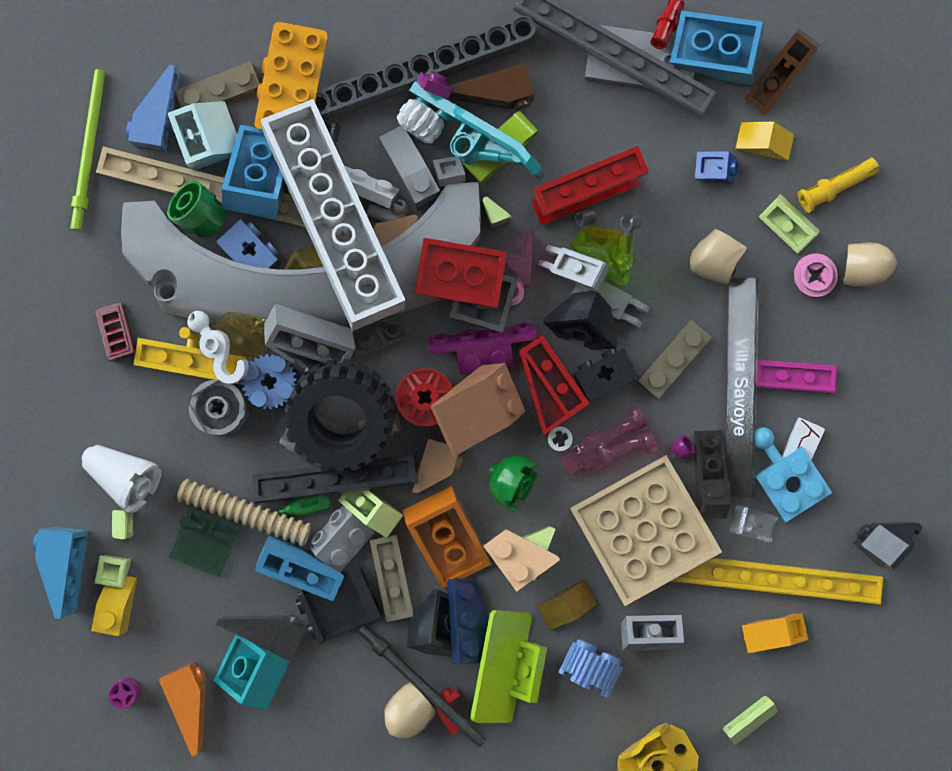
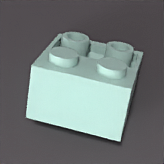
M225 101L193 103L168 113L183 157L190 169L198 170L231 157L237 132Z

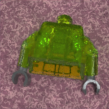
M593 209L579 211L575 215V222L580 226V230H578V235L569 246L574 252L600 260L609 265L610 268L605 278L612 279L617 286L626 284L630 280L627 272L635 263L633 256L635 236H633V230L642 226L643 220L641 215L633 217V214L630 213L620 219V226L624 230L623 234L620 229L588 226L596 221L595 211Z

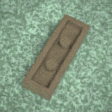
M249 61L175 90L181 107L193 103L219 101L227 103L257 91L260 82L252 62Z
M690 320L637 382L656 399H659L712 337L693 320Z
M398 535L371 539L370 545L386 622L412 617L414 612Z

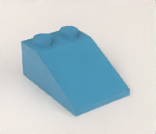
M681 11L670 64L725 82L752 86L763 39V22Z
M240 125L221 189L222 207L224 210L278 219L286 184L263 131L255 127Z
M55 526L39 529V532L34 537L33 550H36L35 560L54 617L57 619L77 613L89 530Z

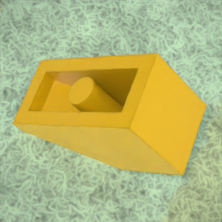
M126 576L123 588L104 585L96 603L91 631L120 636L128 631L138 577Z

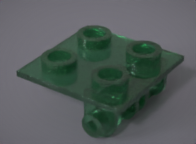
M189 506L186 515L183 514L180 519L179 525H181L169 558L221 577L241 525Z

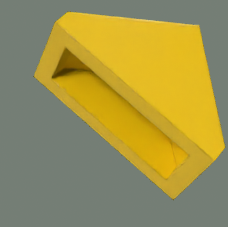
M742 122L735 150L789 161L794 134L775 122Z

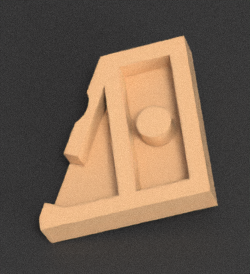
M507 529L483 545L516 592L560 560L557 555Z

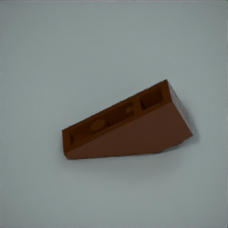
M798 29L744 99L766 115L816 52L820 44L801 29Z
M524 63L450 85L452 91L449 99L505 109L515 107V110H520L531 105L530 102L534 101L535 93L526 64Z

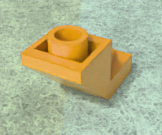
M803 612L793 613L776 619L758 620L742 625L748 653L791 646L808 640Z

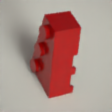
M543 335L519 350V357L543 436L590 403Z

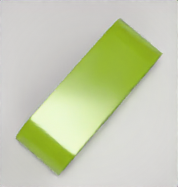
M521 111L515 113L498 128V130L517 140L523 146H526L539 132ZM480 160L473 165L462 164L482 184L507 162Z

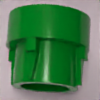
M190 181L184 184L172 197L167 215L171 221L188 233L192 232L201 238L202 236L210 237L220 229L226 217V210L223 209L222 203L216 199L214 193L200 182Z

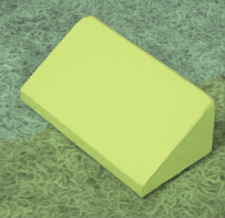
M781 194L759 216L797 254L820 232Z
M763 696L724 726L723 731L733 744L736 745L774 716L778 710L771 699Z

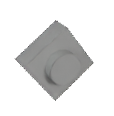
M454 156L433 160V170L439 187L466 182L465 172L459 158Z

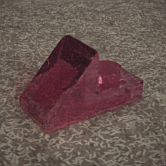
M526 229L522 230L521 237L516 236L515 253H520V256H506L505 268L514 278L518 279L523 288H529L534 232V230Z

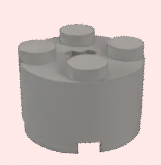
M209 380L194 390L189 405V415L194 425L207 434L230 435L240 430L250 416L248 397L234 383L227 384L220 380ZM217 402L225 405L222 408L223 413L215 412V409L218 408Z

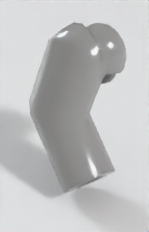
M397 199L390 208H384L371 203L367 210V215L382 222L402 218L407 214V203L404 200Z

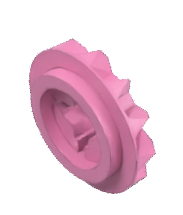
M809 254L803 257L793 270L794 283H796L800 292L809 297H821L828 294L835 287L838 279L835 264L830 258L822 254ZM823 268L818 276L821 282L815 280L808 283L811 277L809 270L814 272Z

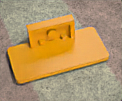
M276 22L274 24L268 57L264 58L262 65L263 82L259 84L257 90V100L259 102L254 124L258 130L263 131L261 119L312 99L316 102L328 40L326 31L283 22Z

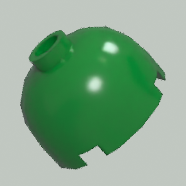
M521 455L508 456L502 459L499 464L495 462L488 472V477H490L489 489L493 499L504 508L512 512L516 511L520 507L516 503L520 498L525 501L534 487L538 477V473L534 471V468H539V464Z

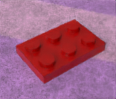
M423 238L414 294L498 308L507 252Z

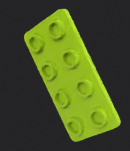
M502 610L491 611L470 717L473 722L510 723L513 720L517 698L529 703H537L548 647L528 641L532 621L531 614Z

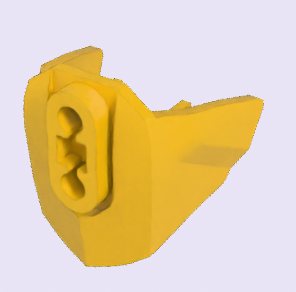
M664 723L652 729L646 736L618 755L617 768L618 771H697L699 756L683 729ZM683 744L684 749L682 752H674L676 745ZM660 760L658 766H652L654 761Z

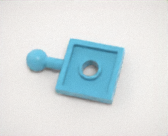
M761 427L754 431L752 435L753 444L759 449H764L773 463L754 476L784 522H788L832 493L802 446L782 458L773 445L774 434L770 429ZM795 476L800 480V487L798 490L790 492L786 488V481L790 477Z

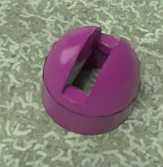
M685 435L680 436L672 443V453L677 452L676 458L686 459L696 453L692 441Z

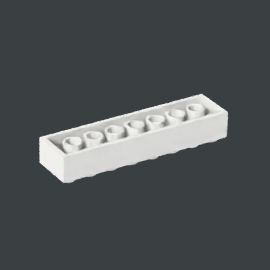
M314 99L261 119L266 140L352 331L404 310L405 298Z

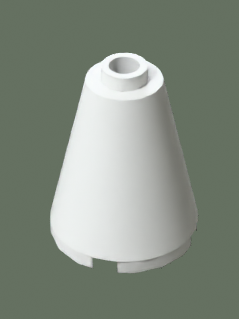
M101 445L87 448L82 455V467L128 513L138 511L147 503L143 499L148 493L154 494L161 479V469L154 462Z

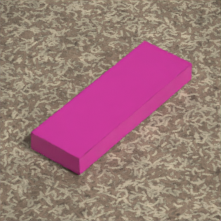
M754 360L752 387L836 393L837 366Z

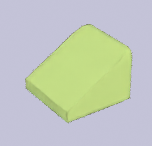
M488 197L483 198L482 206L492 228L511 221L509 213Z
M114 510L112 512V537L118 539L132 538L133 513H128L125 510Z
M101 555L94 583L123 588L131 559Z

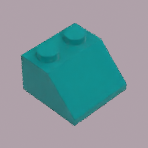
M237 631L213 681L241 705L267 711L291 659L276 648Z

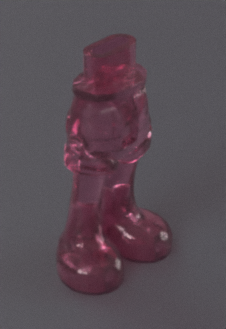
M634 405L630 407L628 417L622 423L601 433L592 431L586 434L584 439L576 444L574 448L570 447V452L561 455L560 458L568 475H573L579 471L583 474L584 470H604L612 466V460L633 450L644 449L650 454L659 451L649 429L621 443L608 446V443L647 426L639 406Z

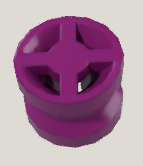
M131 677L120 679L110 687L108 692L110 703L119 709L130 707L140 698L141 686L138 681Z

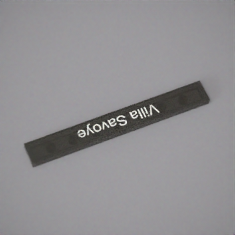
M756 277L731 278L729 281L725 496L752 498L755 496L759 279Z

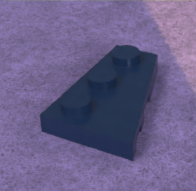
M472 578L448 579L452 664L481 663L489 616L477 580Z

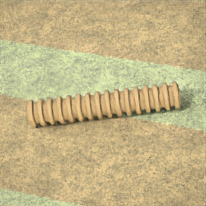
M185 479L178 490L177 500L180 503L186 501V505L194 504V508H199L200 506L202 511H207L208 509L211 514L216 512L219 517L224 515L227 520L234 519L235 523L241 521L242 525L247 526L249 524L252 529L257 527L260 532L265 530L268 535L274 533L276 538L282 536L283 540L290 539L293 544L298 542L301 547L306 544L312 528L311 523L303 524V520L297 522L295 517L289 519L286 514L281 516L278 511L271 512L270 508L264 510L262 505L256 507L253 502L248 504L247 500L242 499L240 501L237 496L232 498L229 493L223 495V492L220 490L215 492L214 488L207 489L206 485L199 486L198 482L191 483L190 479Z

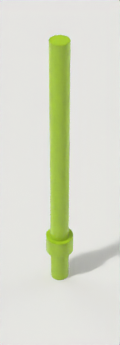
M98 69L94 71L76 195L72 196L71 202L73 214L70 229L76 231L82 230L84 211L88 210L89 203L87 191L106 74L105 71Z

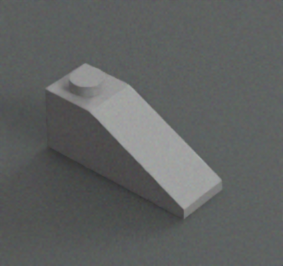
M399 126L380 136L379 139L416 209L437 199L440 195V190L404 127Z

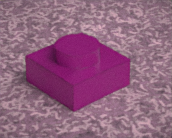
M431 71L430 75L420 72L416 81L423 90L447 99L452 91V88L445 82L446 78L436 72Z

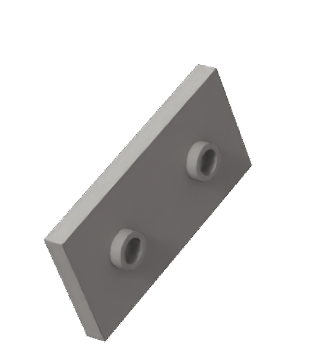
M600 25L694 79L695 72L670 64L676 36L671 35L667 47L660 50L654 48L650 43L654 34L652 32ZM588 53L584 79L648 88Z

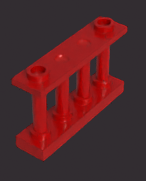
M636 146L534 188L533 192L536 198L531 200V203L542 226L640 186L639 177L648 174L649 170L639 146Z

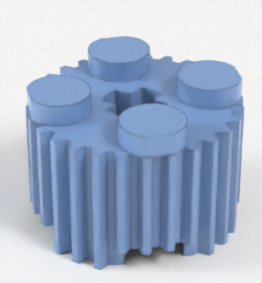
M266 354L265 356L260 355V358L255 357L254 362H249L248 373L243 379L244 382H241V385H244L242 391L246 392L244 395L249 397L248 401L262 409L277 410L282 409V406L286 407L292 390L299 381L298 377L300 375L296 373L298 370L293 367L292 363L281 356ZM269 376L277 379V383L273 384V389L266 386Z
M578 639L576 643H572L558 673L565 676L568 673L572 674L570 678L572 682L588 690L597 691L599 688L602 690L600 695L609 699L623 670V667L620 666L623 660L605 652L600 655L596 653L598 647Z

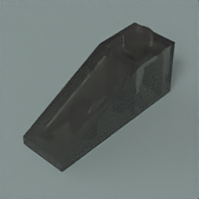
M292 614L289 617L285 615L223 616L216 623V625L289 661L294 659L308 631L307 626L304 625L305 621Z

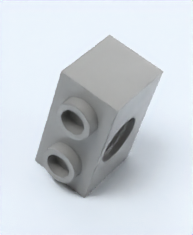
M682 615L626 616L621 622L623 651L678 650L684 644Z

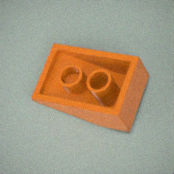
M452 486L403 510L406 526L442 589L448 587V579L466 578L492 565Z

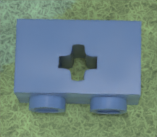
M240 219L216 241L234 262L269 269H276L281 264L276 258L280 253L270 242L264 245L258 237L261 233L251 222L246 225ZM249 245L253 247L254 251L256 252L254 256L248 254L249 252L246 248Z

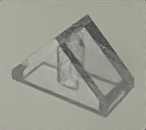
M736 505L729 531L771 543L778 517Z

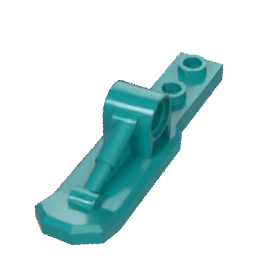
M416 81L409 89L417 97L416 100L424 103L429 108L433 107L436 109V113L440 118L448 123L453 119L461 124L451 140L450 149L464 164L473 165L480 160L513 162L521 167L525 166L536 179H542L545 175V171L534 156L517 140L445 98L423 90ZM470 144V149L463 153V149Z

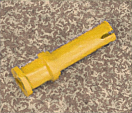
M871 157L829 180L821 179L817 185L808 190L802 189L798 191L799 202L803 209L810 213L819 204L825 201H833L836 198V194L880 172V169L877 168L879 165Z

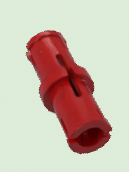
M668 0L663 14L659 15L657 19V28L650 40L654 48L663 50L667 47L672 32L676 31L678 27V19L685 6L683 0Z

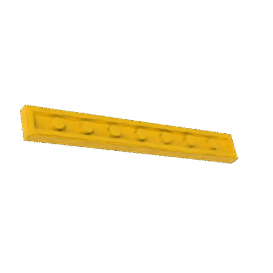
M711 558L671 580L672 582L880 605L883 588L882 576Z

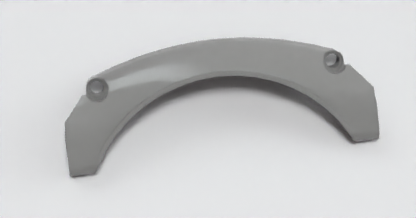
M478 182L446 185L435 203L416 223L381 247L405 298V309L392 315L441 300L440 298L414 294L423 238L475 246L480 239L481 230ZM155 201L124 202L121 226L122 254L149 286H154L155 297L165 313L188 318L192 312L202 311L208 315L209 323L264 329V324L275 304L341 326L349 324L324 267L302 270H277L234 262L199 246L181 233L166 218Z

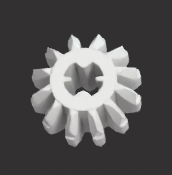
M409 99L402 106L397 116L399 124L424 143L432 144L442 133L441 130L444 127V122L437 113L424 103L414 99Z

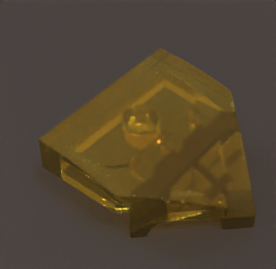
M226 312L209 326L211 330L223 331L230 340L229 350L235 355L246 357L248 364H250V361L254 362L255 357L259 358L260 355L268 350V347L265 345L264 335L266 318L243 313Z

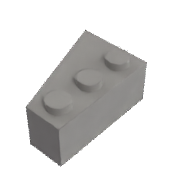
M278 304L274 305L264 324L265 345L289 362H295L303 367L305 372H310L311 368L318 363L325 366L327 360L336 359L337 364H342L344 359H350L355 350L352 329Z

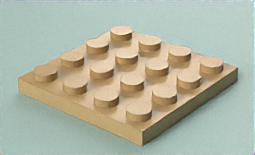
M667 455L570 508L624 606L722 553Z

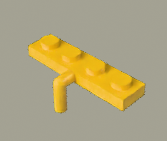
M188 327L181 328L179 335L187 339L186 346L138 338L133 365L219 380L213 370L215 358L206 357L201 349L197 348L200 333L194 332ZM229 354L225 364L227 372L234 374L237 362L246 359V357Z

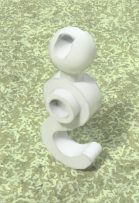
M202 311L192 312L187 320L188 327L192 331L201 334L202 337L199 344L202 353L206 357L215 358L213 370L216 377L227 384L243 380L248 373V361L246 359L239 360L236 372L234 374L228 373L225 367L230 349L228 336L223 331L210 329V320L207 314Z

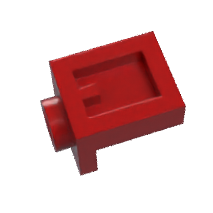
M448 687L439 694L448 703H451L460 696V691L457 687L452 691ZM434 705L435 710L447 726L450 733L454 735L455 733L460 731V729L456 725H454ZM452 705V707H453L457 712H459V710L457 709V707H456L455 705Z

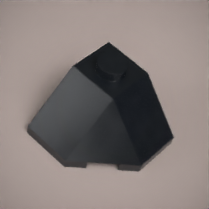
M588 290L586 292L573 293L543 320V323L558 338L568 341L569 337H572L578 341H584V347L592 350L616 349L617 347L611 306L597 291Z
M916 522L866 524L857 532L856 536L858 538L853 543L876 565L895 570L913 550L916 542L912 537L914 533L918 535L923 526Z
M438 589L432 590L412 616L409 623L408 648L425 654L452 657L448 593Z

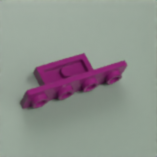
M519 322L514 326L504 327L503 333L488 329L480 331L464 330L459 334H437L428 338L427 342L430 355L456 351L460 375L471 374L481 365L505 363L507 368H514L511 343L535 340L538 338L535 323Z

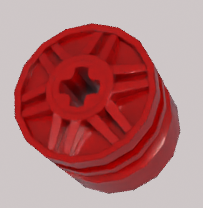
M421 368L411 371L402 378L397 387L396 403L398 410L407 421L418 427L430 428L437 426V420L430 406L453 389L452 385L444 374L434 369ZM421 391L423 393L432 392L430 395L432 402L430 404L425 402L421 405L419 403L421 398L418 395Z

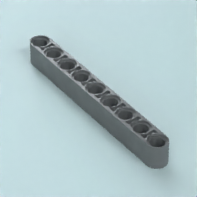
M519 16L317 91L315 104L317 102H325L327 104L326 108L320 112L323 121H328L409 91L413 83L418 79L419 74L414 71L418 65L423 64L429 68L425 74L430 75L432 71L447 77L530 46L534 41L535 23L530 17ZM523 27L528 29L530 34L522 37L516 33V30ZM501 37L505 42L501 46H495L491 43V39ZM469 46H475L479 49V52L476 55H469L465 50ZM445 55L453 57L454 61L451 64L445 65L440 62V59ZM393 74L403 76L402 81L396 84L391 83L389 78ZM369 83H374L378 86L373 93L365 92L364 87ZM348 92L352 94V98L348 102H340L338 100L342 93Z

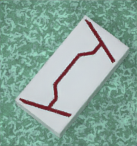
M798 418L783 450L782 458L802 446L812 460L825 429L807 420Z

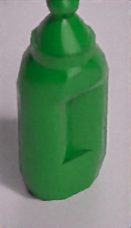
M328 495L293 499L284 509H279V514L307 516L331 507Z

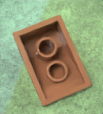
M505 363L481 365L430 406L452 455H458L510 426L526 412Z

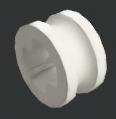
M555 427L548 433L547 437L549 446L556 451L568 449L573 440L571 432L565 427ZM562 431L561 435L564 433L567 435V439L564 440V446L558 447V443L554 445L552 441L556 437L555 432Z

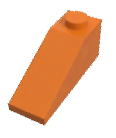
M195 661L159 679L192 757L203 749L206 685L204 682L207 681L204 670L201 666L197 667Z

